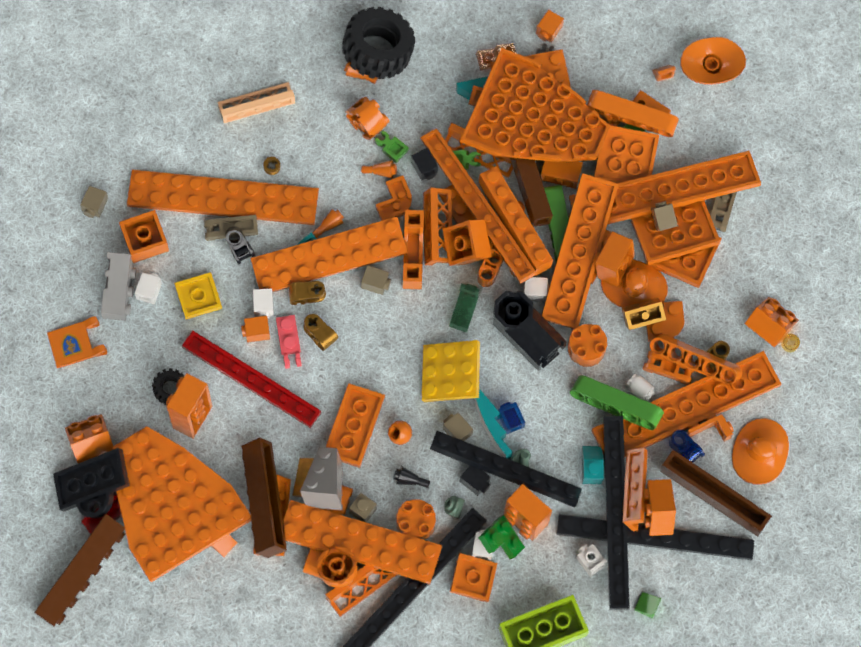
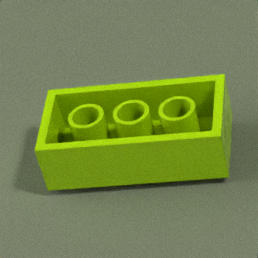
M574 595L502 622L498 627L506 647H561L584 638L589 633Z

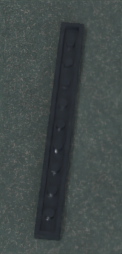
M604 416L609 610H629L627 526L623 523L625 487L623 416Z
M473 507L439 543V545H442V549L432 581L475 536V533L487 523V520ZM406 578L343 647H371L429 584Z
M559 514L556 535L607 541L606 520ZM638 525V531H632L627 526V542L631 545L753 560L755 540L675 529L673 535L650 536L649 529L645 528V525Z

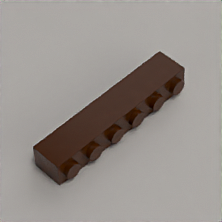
M259 437L242 445V459L244 461V475L250 506L249 512L252 521L254 549L256 554L270 558L286 551L287 547L272 442Z
M675 450L671 451L661 466L660 472L757 537L772 517V515Z
M105 514L34 613L53 627L56 624L60 625L66 617L64 614L68 607L72 609L78 601V598H76L77 594L80 591L84 592L89 586L90 582L88 579L92 574L96 576L102 568L100 565L101 561L104 558L107 560L114 550L111 547L115 542L120 543L126 535L123 532L125 527Z

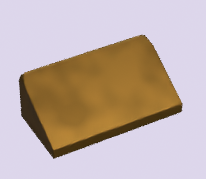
M314 458L299 459L292 496L303 498L300 490Z

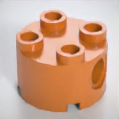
M362 97L346 111V116L356 130L359 129L365 133L363 135L365 139L371 140L390 121L385 114L379 111L380 106L374 99L370 101L367 97Z
M583 324L572 331L568 342V354L571 360L583 367H592L598 364L603 359L607 349V337L599 325Z
M420 499L405 501L397 513V530L400 533L419 539H428L433 534L436 524V515L432 505Z

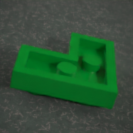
M505 515L498 517L478 537L488 554L495 552L501 546L509 559L515 558L525 548Z

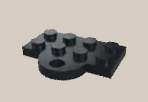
M116 448L53 473L60 511L65 512L77 507L82 515L89 518L104 516L113 504V492L130 486L124 453L121 448ZM99 503L98 511L94 512V505Z

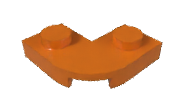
M403 175L386 181L391 199L375 204L381 221L393 217H401L405 214V210L410 209L412 196Z
M682 301L663 302L666 320L646 325L648 342H651V340L660 335H668L674 338L680 334L684 327Z

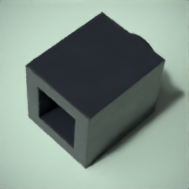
M428 148L411 155V163L421 181L424 179L430 180L436 176L438 165Z
M469 466L461 475L459 482L478 496L481 492L484 494L489 489L491 477L484 471Z

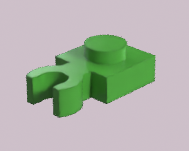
M382 131L381 135L385 139L379 140L376 137L375 143L378 146H384L382 152L397 163L409 151V147L396 137L391 140L388 133Z
M467 150L453 151L465 170H469V164L475 167L481 166V163L474 162V158L481 156V153L471 152L469 154Z

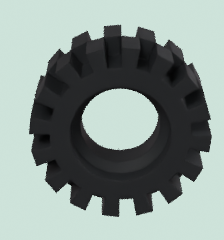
M169 368V371L164 369L162 370L163 373L158 372L157 377L153 379V393L161 404L163 402L166 405V401L171 395L163 391V385L167 381L177 383L181 377L184 378V374L182 372L179 373L177 369L175 371L172 368Z

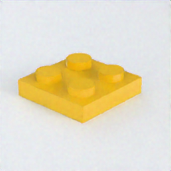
M211 272L174 283L186 320L222 309Z

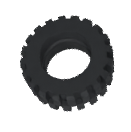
M370 7L367 8V11L362 9L358 11V14H354L347 24L342 41L344 58L348 63H351L350 66L354 70L357 69L359 74L363 76L364 74L368 75V78L374 79V77H378V79H385V77H395V74L398 75L403 72V69L409 64L415 47L413 28L409 27L410 23L406 19L404 20L401 14L394 13V10H385L384 7H378L377 9ZM368 36L384 38L393 48L389 50L373 48L364 38Z

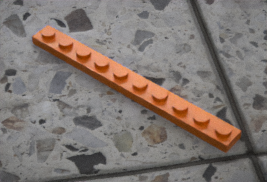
M435 128L423 135L421 141L429 149L434 160L476 220H485L488 238L521 284L535 276L536 270L438 129Z

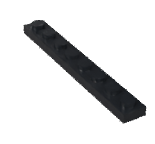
M438 430L430 446V450L521 486L523 484L532 491L574 508L578 503L582 488Z

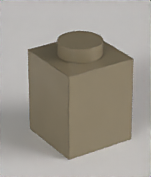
M89 186L80 204L83 214L90 218H94V216L100 218L108 201L107 192Z
M666 201L655 203L656 207L651 208L656 230L662 231L678 226L673 205L667 204Z
M367 265L361 282V288L383 295L385 290H389L391 284L389 272Z
M459 413L454 416L451 414L443 421V430L450 436L465 441L473 435L472 427Z
M360 493L349 507V514L367 523L377 510V504Z

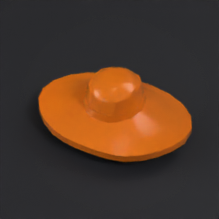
M711 37L690 44L681 56L680 66L683 73L692 81L704 85L725 83L738 77L746 66V57L743 50L735 42L723 37Z
M634 259L628 267L619 287L601 280V288L604 295L621 308L659 298L663 304L668 292L666 279L658 270Z
M755 419L741 429L734 443L732 462L737 475L745 482L762 485L773 481L780 475L785 466L789 451L788 436L783 427L773 420Z

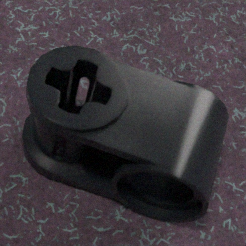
M232 226L227 229L226 241L238 264H241V261L250 256H256L240 228ZM236 232L240 237L237 240H231L229 235Z

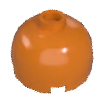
M340 546L324 551L317 562L318 574L322 581L334 588L349 585L355 579L358 572L357 561L353 553L347 548Z

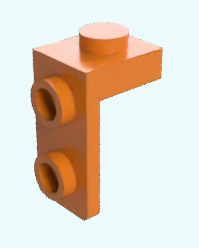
M714 414L706 418V422L702 424L697 422L688 427L689 430L686 433V437L690 438L715 425L725 442L731 439L734 430L729 421L726 422L722 414L718 416Z

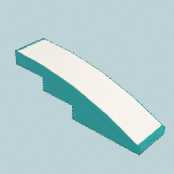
M479 388V398H474L484 429L500 455L510 459L513 452L503 441L506 437V431L496 421L500 417V412Z

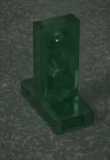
M468 283L461 284L460 294L449 327L468 332L483 288Z

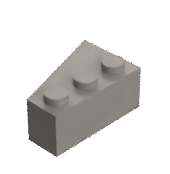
M107 252L109 266L108 270H105L107 278L105 289H103L101 314L103 319L126 321V316L131 313V304L128 303L129 297H133L134 286H131L132 279H136L137 269L133 266L130 254Z
M318 448L300 490L305 505L314 508L342 510V461L337 448Z

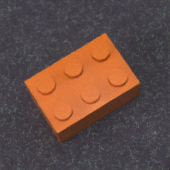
M523 484L508 498L504 510V515L512 527L515 525L520 530L519 533L526 540L531 539L532 541L549 524L552 510Z

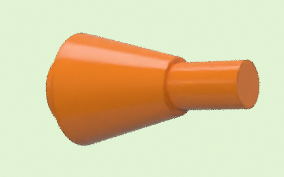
M351 63L346 64L344 69L346 72L345 76L365 79L373 84L377 82L378 77L372 79L368 78L369 76L366 74L363 76L359 74L357 69L354 70L350 66Z
M393 160L374 166H362V174L374 173L375 175L393 179V175L397 174V165L393 164Z
M331 209L321 223V226L312 232L313 235L318 238L325 231L344 224L342 221L344 216L338 209L336 211Z

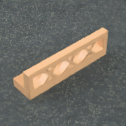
M289 82L217 103L223 122L227 123L294 104L295 96ZM285 88L287 89L286 92L277 94L279 90ZM263 94L269 95L268 97L259 99L260 96ZM243 100H251L250 102L241 104ZM224 105H233V107L223 109Z

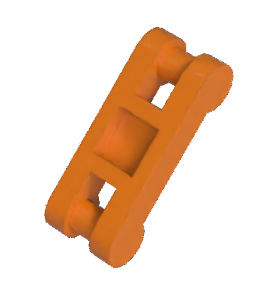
M648 351V360L643 366L644 371L655 373L686 385L691 384V375L695 372L694 370L658 356L652 351ZM655 361L661 362L660 367L654 365ZM679 368L684 370V374L678 373Z

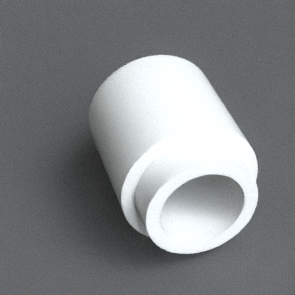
M634 374L626 384L629 388L628 390L642 400L649 401L655 394L653 391L655 387L641 375Z

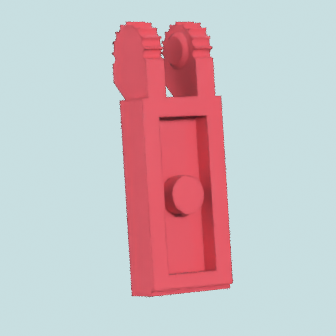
M295 315L277 317L276 323L285 369L290 368L289 354H295L296 365L300 367L302 366L301 350Z

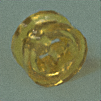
M787 334L782 340V348L786 352H795L800 345L799 338L794 334ZM787 339L795 342L793 345L794 347H792L791 345L787 346Z

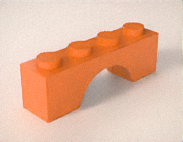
M405 210L404 242L408 254L404 255L403 289L422 290L424 210Z

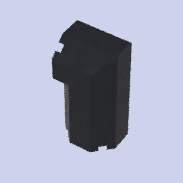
M505 291L495 300L493 325L538 371L541 370V367L545 368L560 354L558 352L559 348L563 350L566 347L567 341L533 307V302L523 292L517 291V293Z

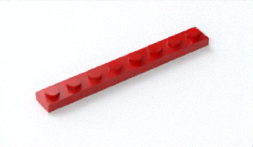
M192 331L183 343V349L307 427L311 428L320 416L321 410L195 331Z

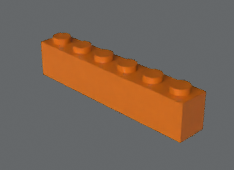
M497 166L481 173L479 185L508 232L536 270V275L550 269L553 263L551 255Z

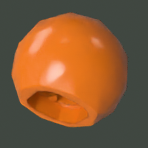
M398 420L390 425L388 436L394 444L404 445L412 437V428L407 422Z

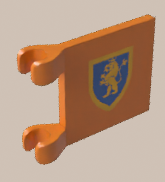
M95 316L47 333L57 368L107 354V348L103 344L92 349L87 329L100 325L99 320Z

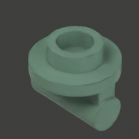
M519 449L512 456V461L529 467L531 453L527 449Z
M451 496L445 501V513L459 519L465 500Z

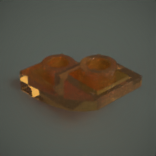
M514 43L496 45L495 49L477 51L476 57L480 70L491 68L490 62L496 61L501 47L517 53Z

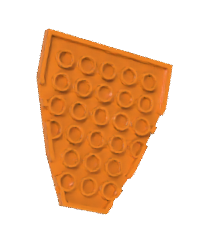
M501 47L460 142L499 157L553 162L588 161L597 159L610 125L601 119L595 110L592 111L579 94L565 83L561 84L551 72L547 73L537 61Z
M146 426L113 446V450L116 448L123 449L130 484L129 487L116 491L129 549L150 583L251 521L249 511L231 484L184 447Z

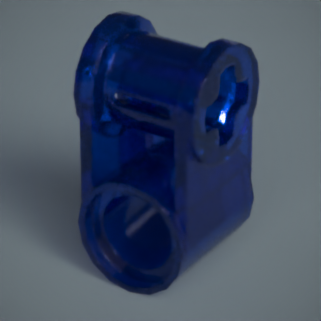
M677 430L670 437L669 446L671 449L692 463L699 457L705 456L703 449L685 431ZM680 437L683 440V444H677L674 438Z

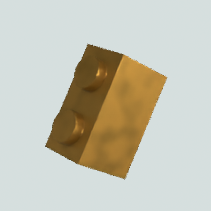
M659 298L621 308L626 327L629 330L666 320L662 301Z

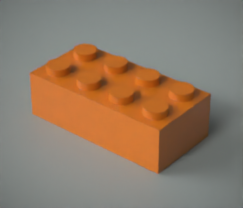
M186 373L185 377H181L177 382V390L174 395L171 394L168 397L166 405L173 429L194 439L213 406L208 384Z

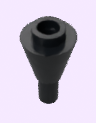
M403 466L395 471L393 480H396L398 485H419L426 488L430 485V480L420 478Z

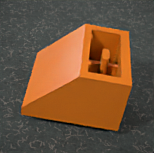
M768 297L755 308L744 324L775 348L799 320L793 312L784 309L779 301Z
M102 414L90 416L87 420L74 422L65 427L78 464L113 450V443Z

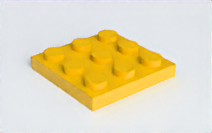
M478 340L423 345V402L479 398L480 342Z

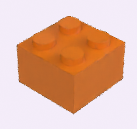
M155 210L119 222L133 263L169 251Z
M468 220L442 229L449 266L467 265L492 257L485 220Z
M612 231L610 236L605 238L603 242L604 248L601 253H597L594 263L596 264L595 270L597 271L598 279L619 287L635 256L632 239Z
M671 479L648 480L647 488H644L645 528L649 529L650 536L673 535L676 507Z

